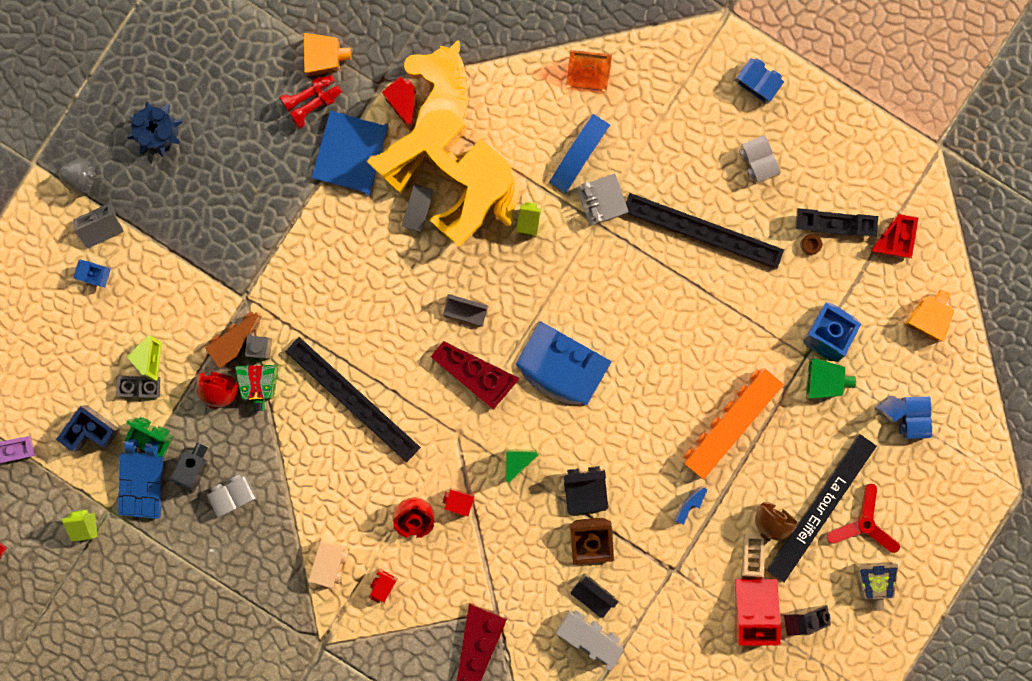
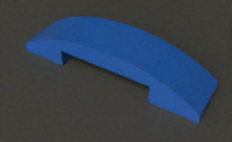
M593 114L565 155L549 183L566 194L610 127V124Z

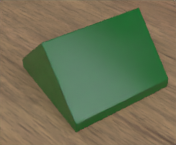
M507 449L506 482L509 484L539 456V452L528 449Z

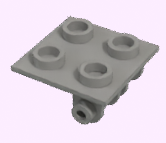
M616 173L592 182H585L577 187L590 226L629 212Z

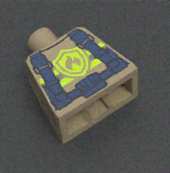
M894 562L854 564L860 596L864 599H871L873 611H883L884 599L895 597L898 564Z

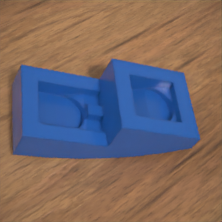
M895 396L888 397L875 407L877 412L885 415L890 422H896L912 410L905 402Z
M701 486L695 490L682 504L674 520L684 525L691 506L700 509L708 489Z

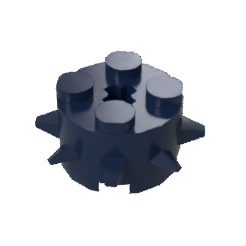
M146 102L144 109L138 111L137 114L129 116L132 120V133L127 137L128 139H135L141 144L140 154L144 155L149 150L158 151L160 156L163 157L165 150L170 148L172 143L180 144L181 141L176 136L178 135L177 126L182 123V120L174 119L169 115V104L164 105L160 109L152 107L149 102ZM154 126H157L158 128H156V129H155V133H153V132H152L153 127H154Z

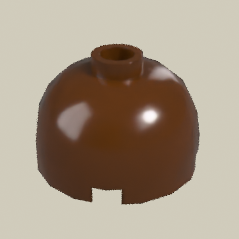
M762 502L755 515V524L761 532L760 536L767 541H771V539L780 541L789 538L797 527V520L784 509H782V512L773 509L776 506L775 504Z

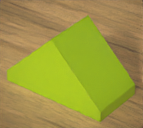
M149 335L127 358L143 376L152 381H157L162 342Z

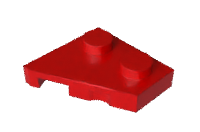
M897 214L872 247L871 252L911 259L919 217Z

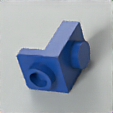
M79 259L73 278L105 288L111 268Z

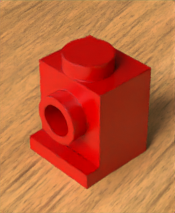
M380 568L376 574L380 577H375L369 587L372 589L369 598L377 603L381 601L385 603L398 578Z

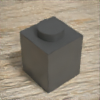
M247 335L245 356L270 359L272 338Z

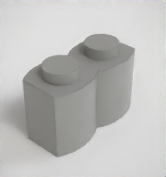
M766 135L741 145L739 154L742 161H746L749 166L747 174L751 181L754 180L758 184L780 175V168Z
M239 474L229 479L230 483L223 487L222 484H219L210 489L211 493L207 497L217 517H221L257 499L247 476L241 477Z

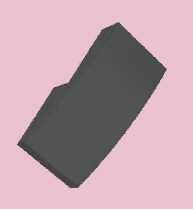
M417 184L413 185L402 222L403 227L422 232L434 189Z
M117 376L116 396L160 398L161 377H158L157 381H152L142 376Z

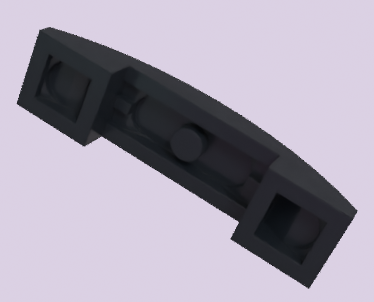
M797 208L795 229L826 234L877 237L879 216L842 214Z

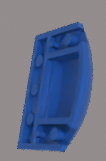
M540 321L516 365L520 368L524 378L538 391L548 397L568 404L583 403V405H588L612 361Z

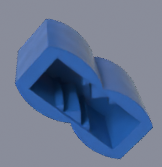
M750 58L734 80L738 85L751 92L766 104L771 102L784 83L781 79L782 76L778 72L767 70L765 63L757 58Z
M930 396L901 397V400L912 409L902 416V422L899 423V433L903 435V439L932 438Z

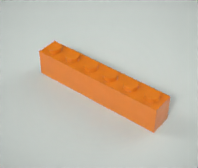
M766 368L757 369L750 376L752 381L747 386L743 385L738 390L736 400L727 403L723 408L725 413L720 418L717 416L711 422L710 426L712 428L708 433L703 432L696 440L698 442L697 446L694 449L690 448L684 454L683 458L685 460L682 463L704 480L783 387L784 384Z

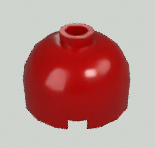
M202 372L198 376L196 392L202 402L207 404V407L219 409V407L227 406L233 402L238 393L239 384L238 381L236 383L233 382L234 378L223 373L211 372L210 376H205V372Z
M411 497L402 500L396 506L393 514L394 529L399 535L410 538L409 535H416V538H421L428 535L434 528L435 517L433 508L426 500Z

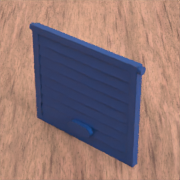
M330 110L312 178L365 192V195L369 196L376 170L368 164L367 160L371 156L381 154L388 124L381 125Z

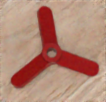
M868 483L864 488L861 517L856 522L830 531L827 535L829 543L836 544L861 533H867L889 552L896 553L900 550L899 542L876 525L873 520L877 496V486L875 484ZM865 521L869 522V526L867 528L863 527V523Z

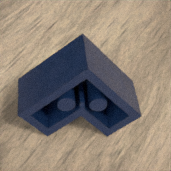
M83 405L77 409L56 440L72 452L80 451L89 438L99 446L106 447L110 445L121 429L88 405Z

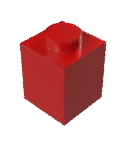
M451 488L450 492H445L442 503L446 504L445 510L468 517L475 495Z

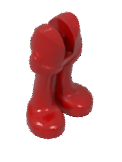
M332 75L323 78L318 77L312 81V86L296 95L289 96L283 94L279 97L285 109L290 112V116L299 130L304 128L305 117L311 111L324 104L326 106L331 105L342 93L339 86H335L324 93L323 90L335 82ZM314 95L317 96L304 106L293 110L302 101Z

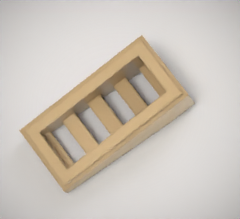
M744 534L741 577L762 579L764 577L765 539L760 535ZM749 541L760 542V546L749 545ZM748 550L759 551V554H749ZM748 559H758L759 561L758 563L748 562ZM748 567L758 568V572H757V571H747V570H748Z

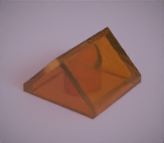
M570 50L566 87L607 92L612 54Z

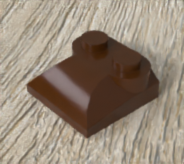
M605 518L579 519L570 524L573 565L614 561L612 523L610 520Z

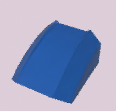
M825 302L803 342L807 348L822 355L828 361L839 362L846 356L861 323L853 315L838 306Z

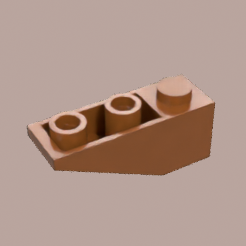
M248 313L242 318L243 322L238 325L235 323L225 330L226 334L221 337L217 335L208 341L210 345L205 347V349L219 368H225L241 356L246 347L247 335L252 336L262 318L260 313Z

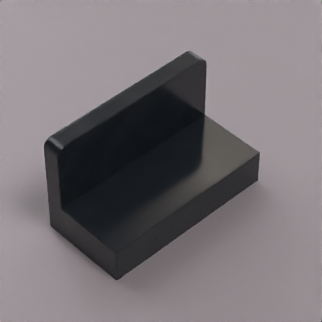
M584 574L571 590V595L601 618H604L611 607L614 608L619 602L615 596L587 574Z

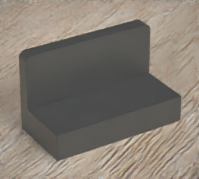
M111 203L73 219L75 232L86 248L124 232L123 227L116 218L115 208Z
M451 294L447 295L448 299L443 315L483 326L488 305Z

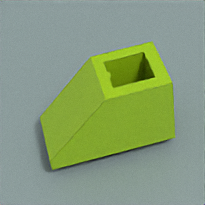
M525 202V205H520L516 234L537 237L541 208H537L538 204Z
M88 509L78 510L69 513V517L62 518L63 525L71 541L89 540L98 537L95 512L88 513Z

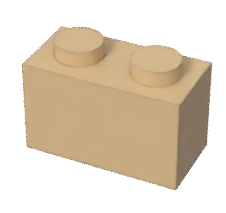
M322 539L318 547L309 582L329 588L339 584L342 577V572L339 570L341 564H345L348 557V552L345 551L347 546Z

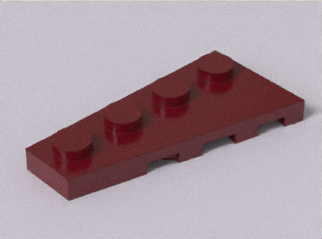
M445 341L430 356L493 410L520 379Z

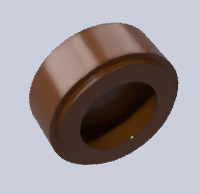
M809 234L802 239L801 249L807 255L817 254L822 249V240L818 235Z

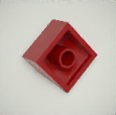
M400 76L385 88L382 94L391 108L409 130L412 131L415 124L417 105L415 94L417 92L409 79L404 80Z

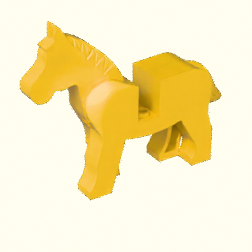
M458 40L450 48L440 46V49L432 54H414L405 60L404 68L406 74L414 79L422 77L425 82L434 86V89L419 111L415 129L407 136L393 143L384 153L371 156L367 162L399 194H402L426 158H429L448 179L462 187L464 191L457 204L450 210L435 215L430 219V222L461 248L480 228L492 205H495V216L506 226L513 224L514 210L519 198V185L509 162L481 139L459 163L457 157L449 151L466 133L464 119L468 106V87L465 68L459 56L460 41Z

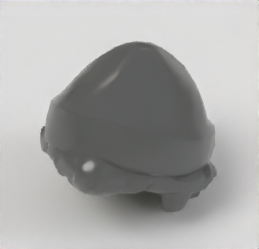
M75 158L60 168L59 177L70 193L82 197L90 193L94 183L93 177L96 176V173L90 161Z

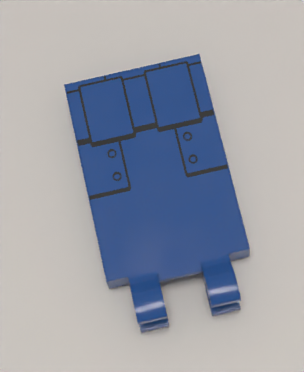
M129 439V442L126 441L124 446L126 453L120 454L118 515L159 519L161 517L163 456H157L158 442L149 441V444H145V453H137L138 440Z

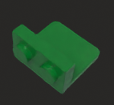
M143 417L127 419L126 424L131 426L124 441L129 442V439L138 440V448L144 451L145 444H149V441L158 442L157 456H163L164 458L174 436L169 434L170 430L162 426L150 425L151 421Z

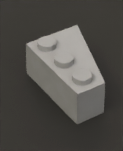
M575 609L574 612L568 610L556 629V634L576 648H580L588 653L589 657L593 660L597 659L607 665L605 668L611 671L624 651L623 645L620 642L621 638L612 632L607 634L602 630L603 627L595 621L588 622L584 619L586 616Z

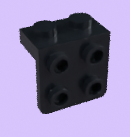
M600 466L588 467V471H580L579 468L567 469V473H563L567 512L569 514L605 511L608 509L605 469H600Z

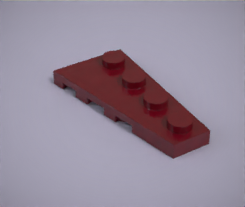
M469 602L457 681L482 680L507 618Z

